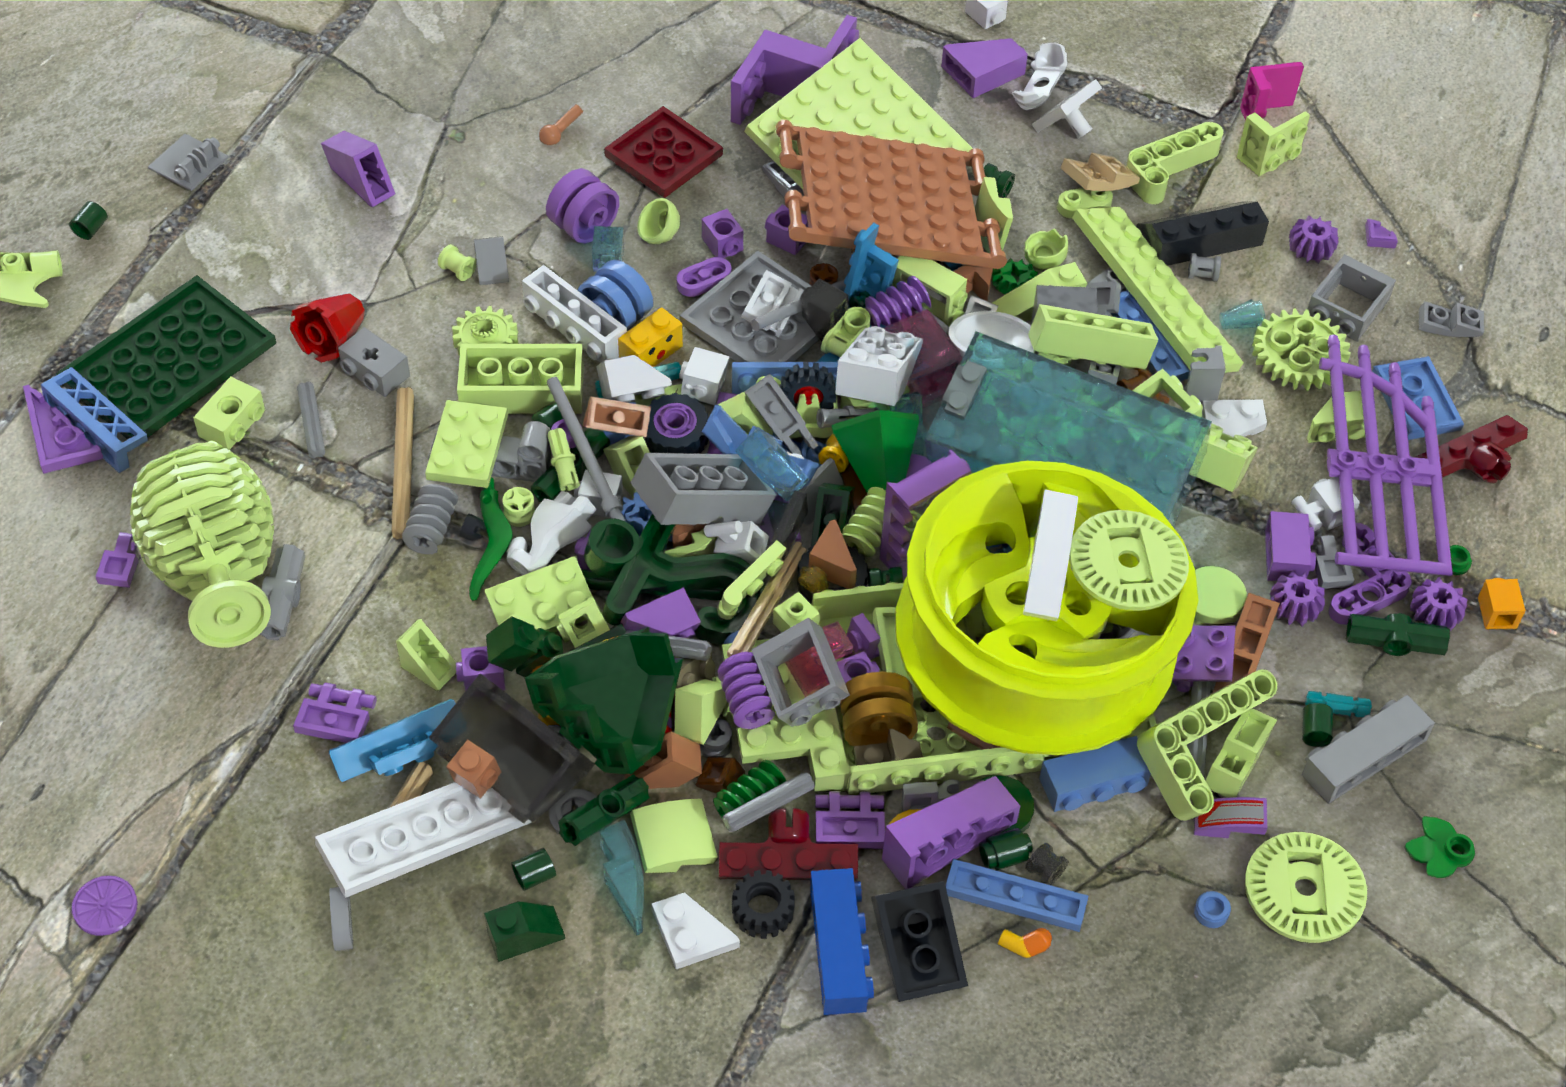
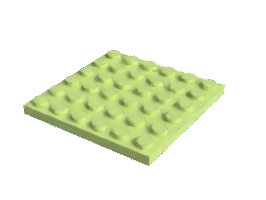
M861 38L748 124L744 131L802 189L801 170L785 168L780 164L779 155L782 151L780 137L776 133V124L781 120H789L793 126L806 128L816 127L826 131H843L848 134L870 135L887 140L897 139L907 143H923L934 147L954 148L967 152L973 149ZM792 140L793 150L799 155L797 141Z

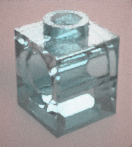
M594 226L592 247L593 272H597L607 261L618 260L623 262V227Z

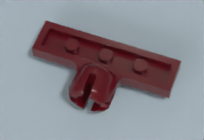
M1505 415L1440 445L1439 455L1442 478L1460 469H1469L1486 483L1494 484L1497 480H1503L1511 470V463L1508 461L1512 459L1511 455L1504 449L1527 439L1528 428L1509 415ZM1422 453L1415 458L1427 459V453Z
M786 808L772 811L769 814L768 839L765 842H720L719 879H743V876L748 873L753 877L754 871L760 870L761 874H765L766 870L772 871V876L774 877L777 873L782 875L783 880H810L811 871L853 868L854 881L858 880V844H816L811 842L809 838V814L801 809L793 808L792 827H786Z

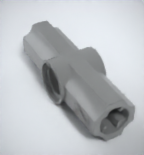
M284 544L283 547L277 548L270 577L266 576L263 581L262 591L268 598L271 615L267 626L259 635L269 640H279V638L286 636L292 608H297L301 593L300 577L305 561V552L295 545Z

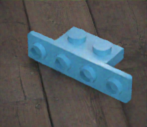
M873 223L867 230L862 229L854 240L856 248L849 260L851 268L844 280L846 285L845 291L839 299V303L846 308V311L850 308V297L858 296L860 292L866 291L871 297L876 299L877 292L883 291L886 294V289L892 286L899 260L874 245L879 225Z
M449 699L329 750V756L337 776L342 782L372 769L378 775L384 773V776H390L403 770V765L413 760L423 762L432 758L435 755L434 751L442 748L440 740L463 731L465 726L455 701Z

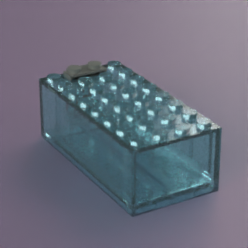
M975 331L925 437L927 459L932 463L944 456L947 457L949 450H952L959 458L964 459L969 464L972 470L971 474L990 466L1027 460L1067 463L1100 472L1135 490L1160 510L1174 528L1207 453L1212 421Z

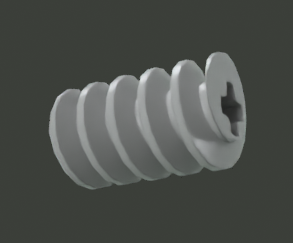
M429 484L421 487L414 502V508L410 512V518L407 520L406 528L402 533L404 543L411 550L421 554L437 553V546L443 542V535L447 532V525L451 521L450 515L454 513V506L458 502L457 494L443 485Z

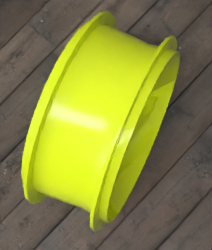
M1028 460L990 466L960 478L936 496L916 523L907 551V577L904 580L895 609L896 643L905 670L923 698L950 723L986 743L1021 753L1067 755L1099 749L1131 734L1155 713L1169 690L1178 653L1191 634L1198 605L1194 565L1186 549L1189 560V572L1186 582L1178 595L1160 607L1133 611L1109 606L1091 596L1076 580L1068 561L1058 620L1052 621L1023 615L1044 490L1078 496L1073 535L1082 523L1097 514L1114 510H1129L1158 519L1174 531L1185 549L1186 546L1183 539L1160 510L1132 488L1100 472L1067 463ZM1007 543L1012 548V551L994 554L990 553L986 546ZM1124 553L1118 557L1120 563L1125 567L1132 568L1139 564L1138 559L1132 554ZM981 601L985 620L993 631L985 634L977 645L956 625ZM1107 622L1149 634L1125 639H1098L1104 631ZM1023 645L1033 652L1035 659L1018 651L1013 646Z

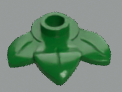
M1422 817V827L1425 836L1415 838L1405 845L1407 853L1414 860L1426 863L1427 875L1435 878H1446L1453 875L1457 867L1469 865L1475 857V848L1472 840L1464 834L1456 833L1454 827L1449 822L1436 817ZM1453 849L1458 850L1461 854L1455 853Z

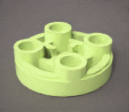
M1205 566L1196 569L1198 605L1194 623L1225 624L1236 622L1242 613L1247 599L1246 588L1241 579L1233 572L1222 567Z

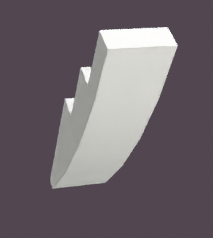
M1044 490L1023 615L1057 621L1059 618L1078 496Z

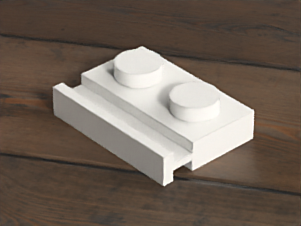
M766 270L741 318L751 322L755 318L798 300L804 290L802 288L797 290L791 286L792 283ZM789 317L763 329L766 331L770 329L776 333L775 336L779 337Z

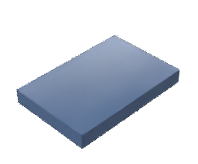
M1430 357L1396 362L1401 369L1403 392L1421 410L1422 398L1424 396L1432 398L1437 435L1461 431L1464 423ZM1391 363L1374 366L1372 372L1389 382L1388 370ZM1381 392L1393 415L1391 397ZM1405 412L1408 440L1425 437L1424 430Z

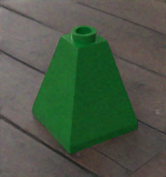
M877 410L832 425L835 437L866 492L871 487L886 490L887 482L898 483L906 478L919 424V415Z

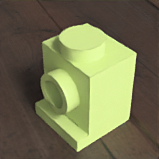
M594 596L587 598L588 600L559 615L561 623L556 626L565 643L571 640L575 648L610 630L609 624L605 621ZM583 616L587 619V623L584 626H577L575 619Z

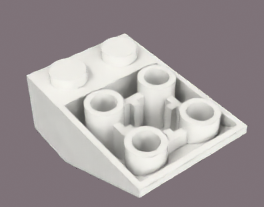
M877 326L865 328L838 360L835 394L895 406L905 391L922 347L923 338L914 337L913 334L908 332H887L884 328Z

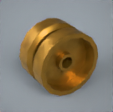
M871 672L854 677L845 683L850 696L841 700L840 709L843 714L844 738L849 745L854 747L887 743L889 729H894L906 735L910 740L917 733L918 722L916 710L913 707L912 684L906 677L892 672Z

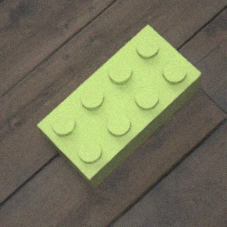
M461 344L457 384L458 401L507 408L508 414H534L548 404L555 402L547 385V380L552 377H558L574 413L582 414L584 374L582 344Z

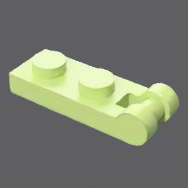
M776 540L724 591L722 600L717 607V613L721 618L726 620L732 619L736 615L741 601L747 595L753 597L763 586L764 582L762 580L767 575L773 577L784 565L781 559L786 551L785 546Z

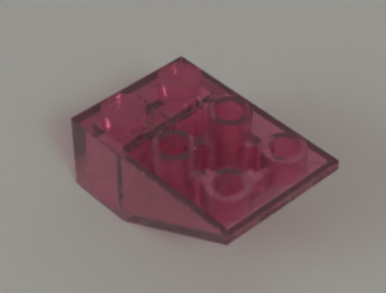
M928 309L884 327L887 332H908L913 334L914 337L923 338L922 347L907 383L910 389L908 404L912 413L942 401L957 366H964L966 363L959 350Z

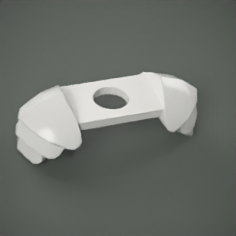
M1045 43L1040 45V51L1035 53V60L1031 62V67L1035 72L1024 91L1015 90L1012 92L1015 101L1024 110L1038 108L1051 96L1052 90L1067 67V53L1063 45ZM1039 81H1049L1044 87L1034 86Z

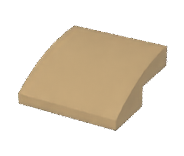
M1092 152L1088 163L1064 158L1061 169L1085 190H1119L1138 184L1140 180L1139 176L1115 157Z

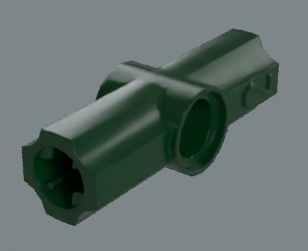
M587 429L584 434L596 459H598L604 453L603 449L610 446V439L607 438L604 431ZM576 446L570 448V452L575 454L574 465L578 480L582 481L585 469L587 470ZM553 465L531 485V492L540 503L544 499L554 500L561 492L557 471Z
M1402 613L1389 614L1385 618L1350 614L1346 629V640L1348 643L1383 647L1384 652L1392 656L1407 655L1411 651L1445 656L1450 639V629L1447 627L1412 622L1408 615Z
M634 774L612 788L603 790L594 799L558 821L559 834L565 843L577 846L597 832L607 829L613 822L646 802L650 798L648 794L649 786L643 778H638Z

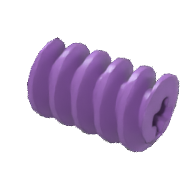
M909 276L907 283L899 281L896 288L889 286L886 289V294L883 291H879L876 294V299L871 296L865 299V309L870 313L871 326L880 327V324L883 323L886 328L890 329L892 327L891 318L900 324L902 323L901 313H904L910 319L912 318L911 308L914 307L918 313H922L921 303L924 302L931 308V300L920 280L915 276Z
M740 652L722 662L717 673L722 689L725 692L726 701L729 703L730 712L733 714L734 723L743 729H754L767 724L773 719L775 712L770 709L773 704L768 696L769 693L764 685L753 653Z

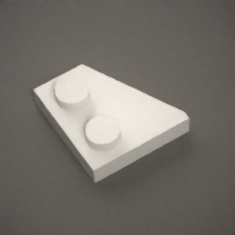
M1263 399L1209 400L1202 403L1204 425L1206 423L1215 424L1223 428L1222 433L1232 437L1234 435L1244 437L1264 431L1266 428L1267 420Z
M685 892L652 903V912L675 969L740 948L739 938Z

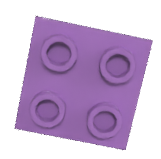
M1193 625L1191 634L1178 653L1172 681H1174L1178 691H1189L1190 687L1193 686V681L1232 682L1235 626Z

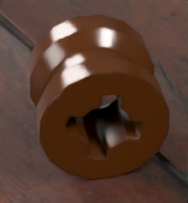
M816 264L810 270L809 285L818 291L838 282V270L831 264Z

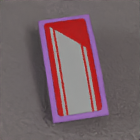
M1231 797L1214 799L1213 807L1208 813L1194 818V835L1229 838L1230 832L1265 835L1268 828L1267 798Z

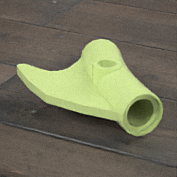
M59 251L30 253L0 252V301L22 306L48 307L47 299L36 293L35 289L40 283L49 278L63 276Z

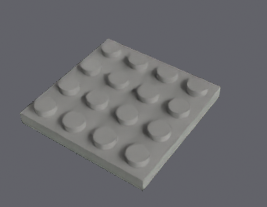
M756 251L681 313L680 322H682L683 326L736 362H794L836 325L845 314L846 308L832 299H827L790 316L779 337L775 336L776 333L770 329L767 331L764 329L755 331L751 322L741 318L766 270L792 283L791 286L797 290L802 288L804 291L800 298L818 291L761 252Z

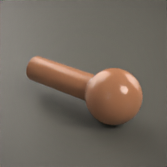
M575 104L554 125L548 124L542 127L539 132L540 141L546 145L557 144L561 140V133L583 113L581 107Z

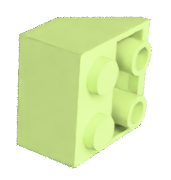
M1201 424L1188 434L1183 447L1187 452L1184 449L1182 450L1175 468L1233 492L1242 481L1258 447L1251 445L1252 441L1244 436L1234 435L1232 437L1222 433L1223 428L1215 424Z

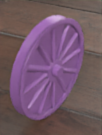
M97 877L85 883L77 891L72 902V915L79 928L86 933L96 936L110 935L122 930L131 922L137 910V896L130 883L120 877Z

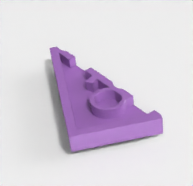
M30 385L23 386L43 474L103 459L100 447L97 444L94 446L86 439L84 432L78 427L73 426L71 421L56 407H51L45 401L44 396L36 389L31 388Z

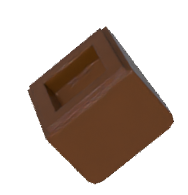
M708 757L702 769V774L699 775L695 785L698 788L717 794L722 789L727 790V785L737 782L738 778L745 774V770L735 758Z

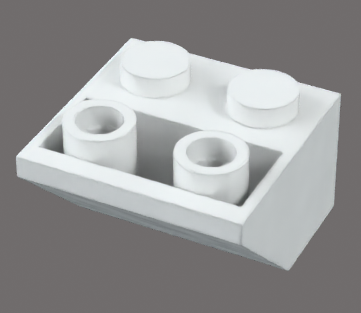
M635 355L606 360L596 366L603 399L628 403L635 400V395L640 394L642 395V400L654 398L665 394L664 389L672 385L670 378Z

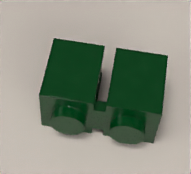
M513 616L486 635L488 663L511 672L516 669V674L523 677L529 676L533 669L544 665L555 656L564 654L561 636L542 628L536 630L534 625Z

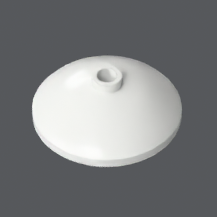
M994 311L971 312L955 319L949 327L948 340L952 348L966 360L982 366H1014L1026 361L1036 352L1028 335L1031 326L1022 319L1006 313Z

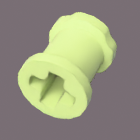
M450 244L441 251L438 257V266L454 272L460 281H466L475 272L476 259L459 253L456 246Z

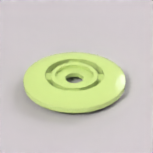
M1129 510L1103 512L1082 523L1072 538L1069 562L1076 580L1091 596L1109 606L1133 611L1154 609L1175 598L1186 582L1189 572V560L1183 543L1167 525L1149 515ZM1129 553L1138 559L1139 564L1132 568L1125 567L1120 563L1118 557L1121 554Z
M1290 832L1277 835L1260 845L1251 856L1247 865L1245 890L1251 907L1261 921L1269 928L1289 939L1308 943L1334 940L1349 932L1357 924L1365 909L1367 885L1361 868L1342 846L1323 836L1306 832ZM1303 860L1292 864L1289 863L1290 861ZM1300 879H1308L1315 885L1316 892L1310 896L1302 895L1297 891L1295 883Z

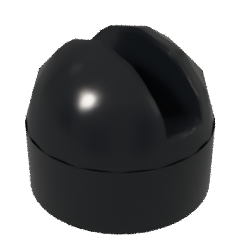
M469 513L463 522L459 536L470 541H477L483 537L477 531L479 528L486 530L485 523L481 518Z

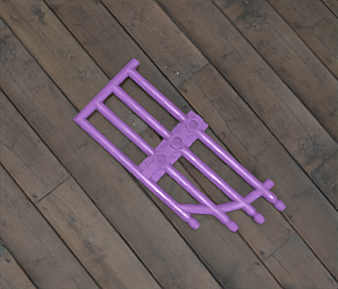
M1335 334L1330 335L1327 342L1329 358H1320L1319 369L1330 371L1336 449L1327 450V471H1329V477L1339 478L1345 553L1336 552L1335 564L1452 576L1445 499L1432 398L1430 396L1422 398L1421 410L1403 392L1401 369L1396 362L1389 365V382L1373 373L1370 351L1367 345H1361L1358 348L1359 367L1341 362L1339 338ZM1343 375L1360 379L1367 452L1349 450ZM1373 387L1391 397L1397 456L1379 453ZM1405 412L1424 430L1427 459L1411 457L1409 454ZM1352 479L1367 480L1370 483L1376 556L1358 554ZM1382 482L1400 485L1407 559L1389 557ZM1413 485L1430 487L1438 562L1420 560Z

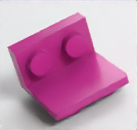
M1302 62L1250 67L1240 105L1245 121L1246 117L1254 112L1263 119L1266 117L1268 108L1292 106L1294 104L1304 69Z

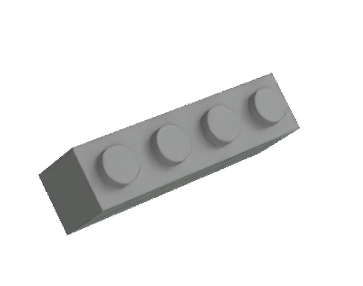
M1408 695L1397 702L1394 699L1390 700L1381 708L1378 714L1373 717L1370 715L1365 716L1350 732L1342 731L1332 739L1328 746L1323 749L1321 747L1313 749L1305 758L1306 765L1302 776L1330 804L1427 741L1435 722Z

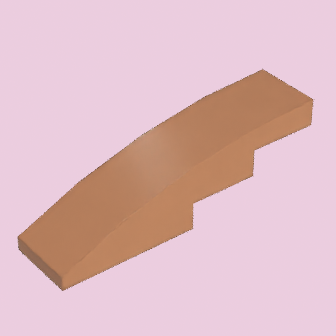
M1248 593L1235 629L1232 682H1216L1213 693L1256 671L1280 603Z

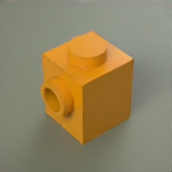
M1493 578L1485 580L1478 596L1485 629H1517L1526 611L1518 579Z

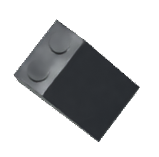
M945 881L871 897L879 935L898 1002L968 987Z

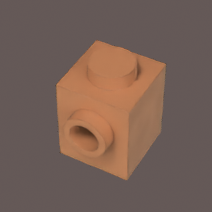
M468 739L446 766L454 782L480 799L495 784L501 773L495 757Z

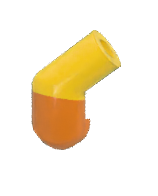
M1038 928L1022 937L1004 929L998 945L1023 958H1030L1046 951L1050 947L1052 935L1045 928Z

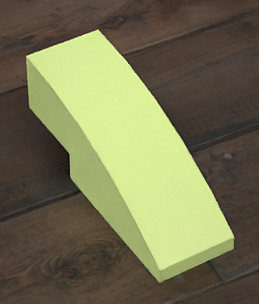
M1253 708L1241 714L1210 768L1206 778V783L1210 790L1226 798L1238 796L1261 754L1277 719Z

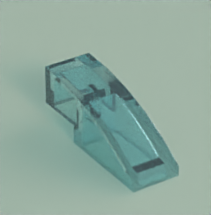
M622 820L599 831L601 849L609 861L603 864L604 881L637 936L643 933L644 879L640 856L634 838L625 820Z

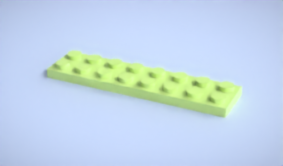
M1120 207L1076 210L1072 219L1190 370L1192 362L1207 361L1204 357H1192L1193 350L1197 348H1215L1217 345L1222 346L1226 368L1225 373L1240 370L1244 362L1237 355L1235 349L1229 345L1219 329L1205 315L1203 309L1174 276L1172 270L1162 260L1158 259L1156 250L1151 247L1141 231L1127 217L1123 209Z

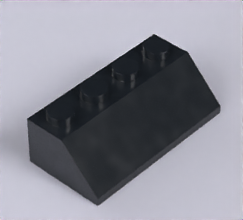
M1242 201L1138 223L1136 228L1141 231L1143 237L1156 250L1158 259L1162 260L1166 266L1190 261L1191 253H1196L1198 257H1210L1261 246L1265 239L1269 220L1258 201Z

